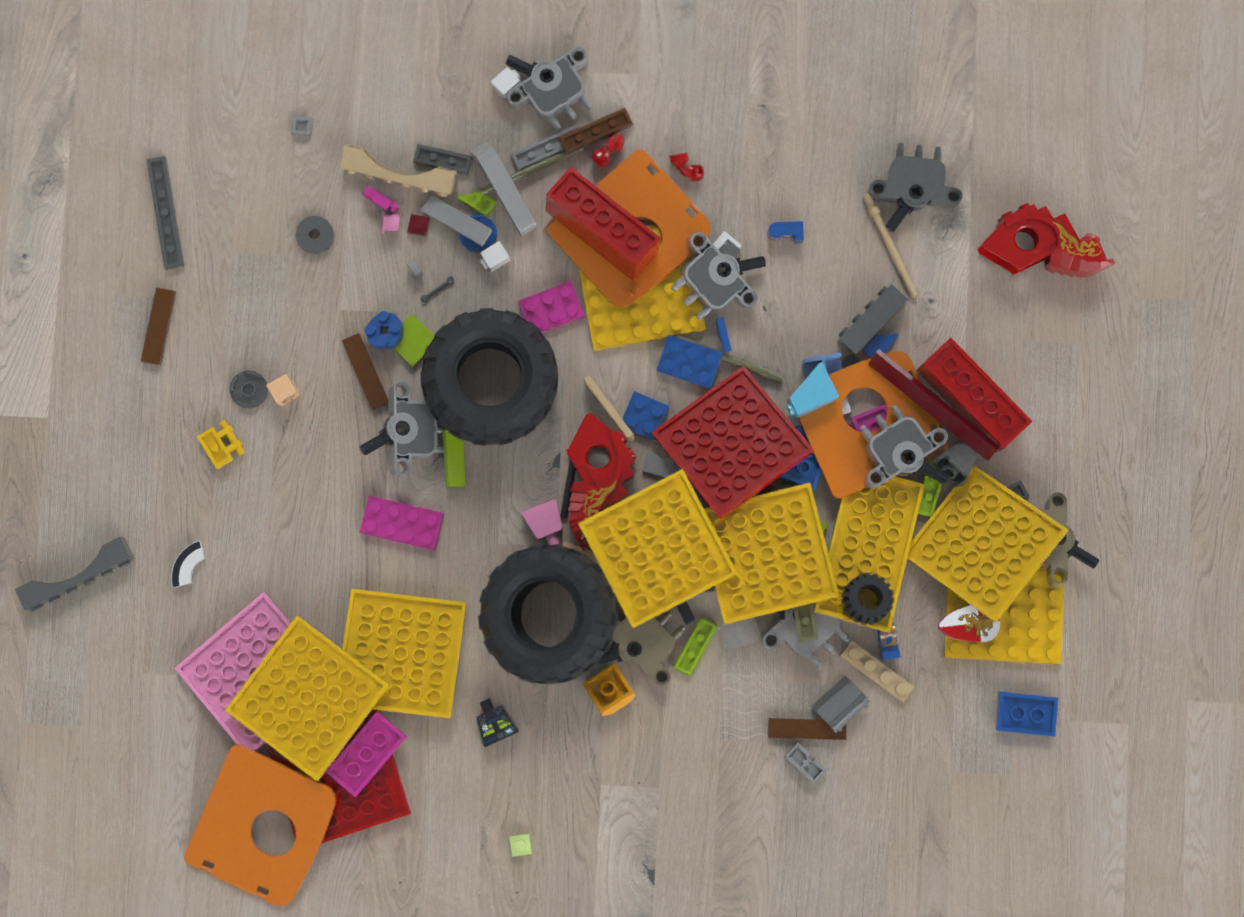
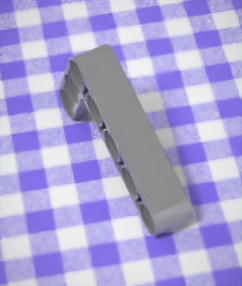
M484 142L472 149L470 153L473 159L484 171L519 234L523 236L537 228L536 221L494 148L487 142Z

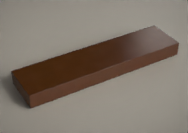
M623 108L559 136L558 141L565 155H568L612 134L632 127L633 122L626 108Z
M156 288L141 357V362L161 366L176 292L173 290Z
M360 333L342 340L371 409L374 410L388 404L389 399Z
M768 718V738L846 740V724L842 727L843 731L835 733L822 719Z

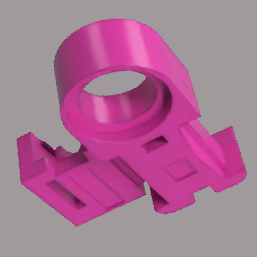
M367 186L362 193L363 196L383 209L387 210L389 208L392 214H395L399 209L396 202L388 199L370 186Z

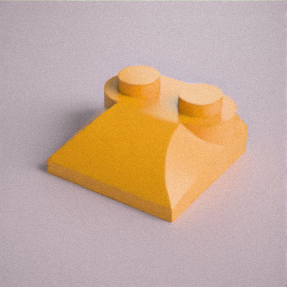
M615 663L582 683L602 716L615 713L629 704L636 696Z

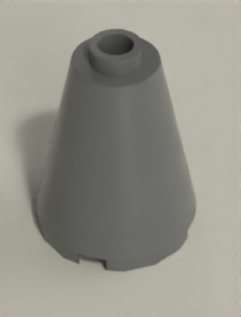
M961 440L937 456L933 461V465L935 464L937 469L949 475L945 483L950 485L952 482L957 484L955 487H961L967 482L979 454Z

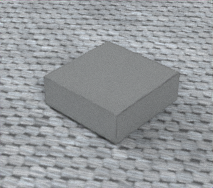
M293 116L292 136L311 137L313 118Z

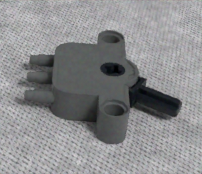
M898 143L896 158L892 161L888 170V180L878 179L870 184L868 193L873 200L897 203V210L885 225L887 230L894 232L907 214L911 215L913 211H919L925 206L951 209L957 207L962 200L961 190L945 186L946 168L941 162V147H936L934 158L929 159L922 158V145L916 146L915 157L903 156L904 144ZM873 187L881 188L882 193H875ZM916 191L918 194L913 197L912 194ZM948 195H955L957 201H950Z

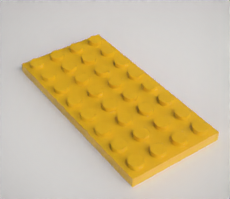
M895 476L878 488L870 489L867 487L841 498L828 550L839 597L816 602L814 607L815 613L855 623V619H850L848 612L843 610L845 606L841 601L843 599L842 593L853 578L860 574L870 573V575H873L875 573L878 574V578H885L884 582L886 584L890 583L889 589L894 592L892 595L894 603L892 604V610L881 621L872 625L862 626L890 632L925 484ZM861 589L858 592V601L862 607L869 610L877 607L878 599L873 591Z

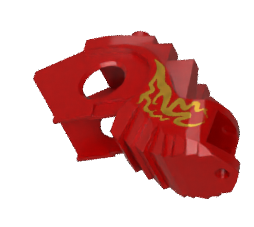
M1029 203L1018 207V210L1014 213L1009 211L1001 215L1002 218L997 220L996 230L977 249L980 255L1007 270L1012 276L1044 261L1046 271L1052 274L1057 272L1062 276L1065 274L1071 278L1073 276L1079 278L1088 277L1115 264L1113 258L1107 260L1100 244L1099 236L1087 233L1079 239L1065 213L1053 218L1046 206L1037 210L1035 204L1029 205ZM1017 232L1029 234L1033 238L1034 248L1031 250L1019 248L1015 241Z
M591 412L585 415L569 448L566 449L568 457L572 460L575 469L582 479L581 482H574L570 492L572 495L569 499L568 512H570V527L583 551L587 550L588 547L584 542L586 537L578 523L628 497L623 484L634 477L631 467L635 465L636 455L631 447L627 449L625 446L627 440L621 431L617 432V430L612 431ZM598 446L608 450L610 458L606 466L594 468L588 463L587 453L591 448Z

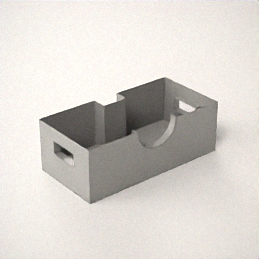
M797 742L784 757L814 784L827 769L815 758L809 759L810 753Z

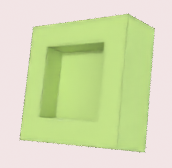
M529 834L510 836L512 857L532 854Z

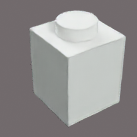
M506 67L491 81V85L506 100L508 91L521 83V77L514 69L511 71Z
M500 241L480 252L482 257L480 259L481 264L485 269L489 268L491 272L511 261Z

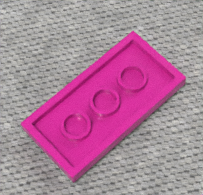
M368 496L360 533L435 550L444 513Z
M377 711L327 769L326 773L350 794L357 797L407 736Z

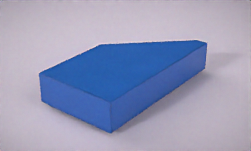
M719 317L715 321L719 339L724 352H730L732 349L724 317Z
M899 334L874 336L862 352L869 358H872L879 349L886 353Z

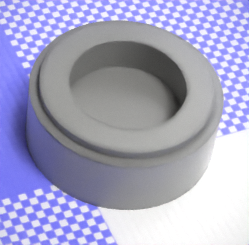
M411 261L407 263L412 276L416 280L420 279L423 274L416 262Z

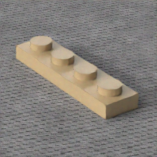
M853 641L849 642L840 655L841 658L903 703L914 689L913 685Z

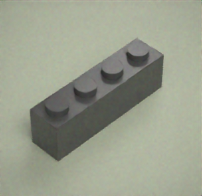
M892 284L888 288L884 286L877 294L880 297L875 302L871 300L864 307L866 311L862 315L858 313L851 321L854 324L849 329L845 327L839 333L841 338L838 340V343L851 355L856 356L908 301Z

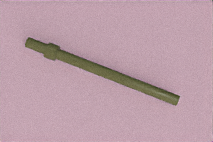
M585 147L568 155H565L563 151L509 176L513 182L578 154L584 151ZM489 184L480 188L482 195L494 191V189Z
M677 335V336H676V337H678V338H681V339H684V340H687V341H690V342H693V343H696V344H699V345H702V346L711 348V347H709V346H706V345H704V344H701V343H699V342H696V341L691 340V339H689V338H686V337H684V336H681V335ZM724 352L722 354L721 360L738 367L744 366L748 371L758 374L760 378L765 380L768 378L778 383L782 382L784 376L771 372L769 368L764 366L761 368Z

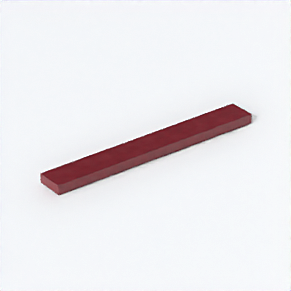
M880 349L874 354L868 365L987 461L990 460L999 449V445Z

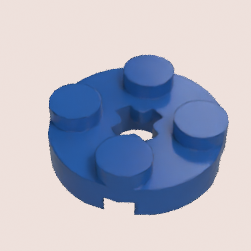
M476 214L470 217L492 229V233L484 245L480 246L459 234L461 243L469 252L480 253L496 243L497 229L491 219L484 215Z
M381 311L365 327L367 340L378 350L393 349L403 339L404 325L395 314ZM384 328H388V329H387L388 333H387V334L383 333V334L381 335L382 330H383Z

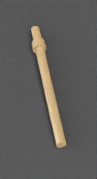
M869 193L863 195L869 209L867 211L870 217H873L910 297L917 296L918 294L880 216L879 207L875 206Z

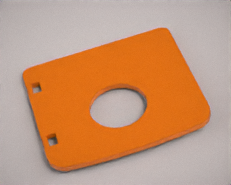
M642 149L632 153L595 185L635 218H644L654 222L662 233L663 240L658 254L634 281L557 220L552 222L547 229L549 236L605 298L611 304L620 308L630 306L652 290L693 253L687 246V238L691 234L701 232L708 238L711 231L708 218L654 162L649 154ZM652 165L657 173L652 175L646 168ZM689 207L696 213L693 218L685 211ZM696 236L693 238L695 246L699 247L701 244L700 238Z
M901 351L886 353L888 357L907 372L911 371L913 377L921 382L912 360L906 353ZM872 358L829 374L839 395L837 400L798 417L810 446L814 449L813 454L832 496L838 499L867 488L864 483V477L876 468L867 455V440L862 432L851 428L843 417V402L850 392L864 388L878 393L887 405L885 421L888 426L898 421L891 409L892 406L896 405L905 417L915 419L926 435L931 432L930 426L935 425L936 428H941L938 420L868 365ZM879 428L871 432V434L874 437L875 435L880 433L882 429ZM939 435L935 437L933 436L936 442H941V438ZM947 440L944 445L925 456L928 459L927 462L949 449V441ZM907 455L903 456V457L905 458L904 461H905V462H908V460H907V457H908V456H907ZM871 475V481L873 483H878V477L876 475Z
M235 744L228 752L187 847L184 860L189 865L208 872L212 876L252 895H256L273 905L285 906L296 896L318 853L336 804L335 793L329 786L243 745ZM268 810H277L286 814L292 820L296 829V839L289 851L280 855H270L256 846L251 830L255 818L260 813ZM207 860L215 864L214 868L211 869L203 865L204 861ZM259 886L268 889V895L257 891Z

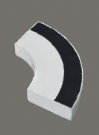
M200 540L187 546L177 557L171 574L172 588L193 583L192 574L194 568L198 563L206 559Z

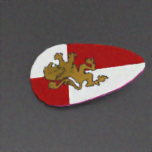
M969 605L945 616L939 622L938 629L953 639L987 642L998 634L1000 618L995 623Z

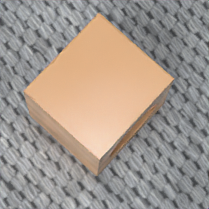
M287 374L266 385L275 402L280 406L301 395L291 377Z

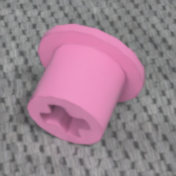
M383 209L380 225L381 234H384V231L398 232L399 215L386 214V211Z

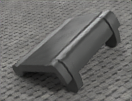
M844 676L811 707L837 733L838 731H843L842 727L863 708L867 709L870 700L847 676Z

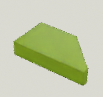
M481 191L467 195H458L457 197L459 201L485 217L490 214L497 203L488 195H482Z

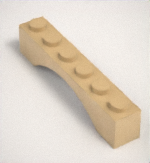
M349 144L344 145L340 168L345 169V173L356 174L358 172L362 173L363 177L374 179L375 176L381 178L382 182L392 183L395 181L399 182L400 186L406 188L416 186L419 191L429 192V190L436 191V195L443 197L453 193L457 176L456 170L440 166L423 173H401L389 169L378 162L366 148Z

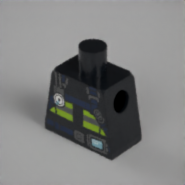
M490 698L479 703L484 714L476 718L484 748L519 732L518 727L503 705L494 708Z

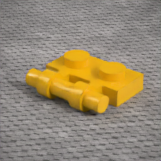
M226 420L219 423L222 428L221 431L217 432L215 427H211L197 436L216 469H220L234 460L231 452L236 451L238 456L245 453L242 442L236 438L233 433L234 429L231 425H228ZM225 436H227L231 443L227 447L222 440Z

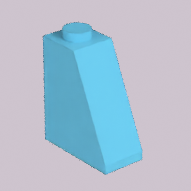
M823 362L816 366L787 400V411L790 415H793L794 419L827 405L839 397Z

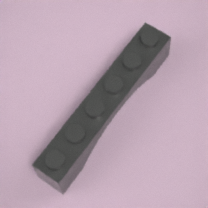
M118 537L102 545L93 562L76 576L54 583L30 581L16 588L15 591L24 610L35 612L43 608L42 604L48 601L50 603L61 599L60 595L64 593L71 594L78 590L77 587L82 584L85 586L92 584L96 581L95 578L100 575L102 577L113 573L112 569L118 566L119 568L128 566L130 560L134 559V556L126 539Z

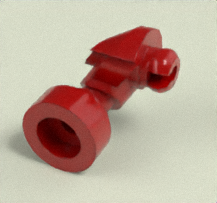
M612 134L605 143V146L594 150L591 159L599 166L606 167L611 160L610 152H620L625 143L624 137L621 134Z
M688 153L669 156L670 163L676 167L677 171H680L679 174L683 175V177L689 178L691 181L703 179L704 169L700 164L686 166L689 160Z

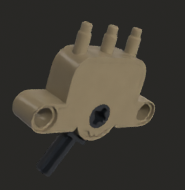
M1060 492L1053 493L1046 501L1045 510H1040L1068 529L1065 536L1039 567V569H1046L1047 583L1055 589L1060 588L1068 580V559L1070 556H1073L1092 569L1099 563L1097 557L1077 546L1079 541L1075 540L1073 530L1066 525L1068 522L1067 498ZM1052 500H1057L1060 506H1055ZM1054 574H1058L1061 577L1060 582L1054 579Z
M669 611L658 621L652 618L635 628H632L627 617L622 622L618 620L612 636L617 645H614V649L605 652L597 665L614 660L618 662L624 661L630 665H638L656 684L660 686L666 685L670 681V673L661 662L673 651L675 641L683 634L686 628L681 625L670 634L663 627L672 617ZM633 643L640 647L636 655L633 652H629V648H631ZM660 671H664L667 674V680L662 683L656 679V674Z

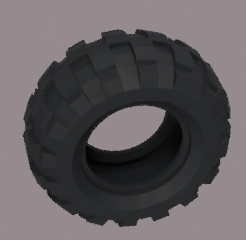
M480 308L479 311L465 312L454 317L453 321L446 326L443 325L434 334V338L430 345L427 346L422 358L423 363L420 372L421 387L430 413L448 433L474 445L501 446L513 443L514 440L527 436L546 418L557 393L558 366L550 342L546 340L541 330L531 321L528 322L521 318L519 314L508 310L499 311L493 308ZM497 349L509 354L518 363L522 373L521 383L516 393L507 401L492 406L480 405L471 401L461 391L458 385L459 370L463 362L477 351Z
M532 545L529 548L518 550L509 555L507 560L500 566H496L489 575L490 580L486 588L482 589L479 600L481 603V612L478 616L479 629L483 632L485 639L483 643L489 654L495 657L498 665L506 672L530 683H565L589 672L599 663L603 654L608 652L618 621V612H616L615 605L616 596L603 570L598 564L590 560L587 555L561 545ZM556 582L571 595L575 605L576 617L569 635L557 645L546 647L536 643L526 633L522 624L521 610L523 602L530 591L543 583Z

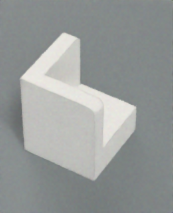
M725 231L713 243L721 254H728L732 257H735L742 246Z

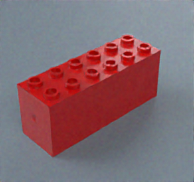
M570 167L546 193L545 211L632 281L639 276L658 254L661 238L574 168Z
M951 337L916 370L956 412L1000 446L995 453L1006 448L1033 422Z

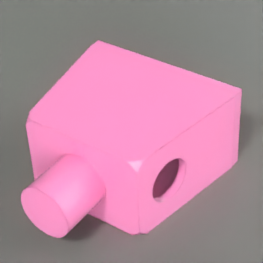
M556 499L522 512L524 519L538 540L546 538L548 545L560 544L556 533L563 531Z

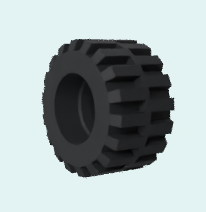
M865 573L864 575H858L847 584L842 593L843 599L841 601L845 606L843 610L848 612L850 619H855V623L861 622L862 625L875 624L885 618L892 610V604L894 603L892 595L894 592L889 589L890 583L886 584L884 582L885 578H878V574L870 575V573ZM861 589H869L876 594L878 605L875 609H865L860 605L858 592Z

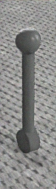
M449 276L446 282L427 295H422L420 300L427 302L428 298L448 284H453L454 278Z

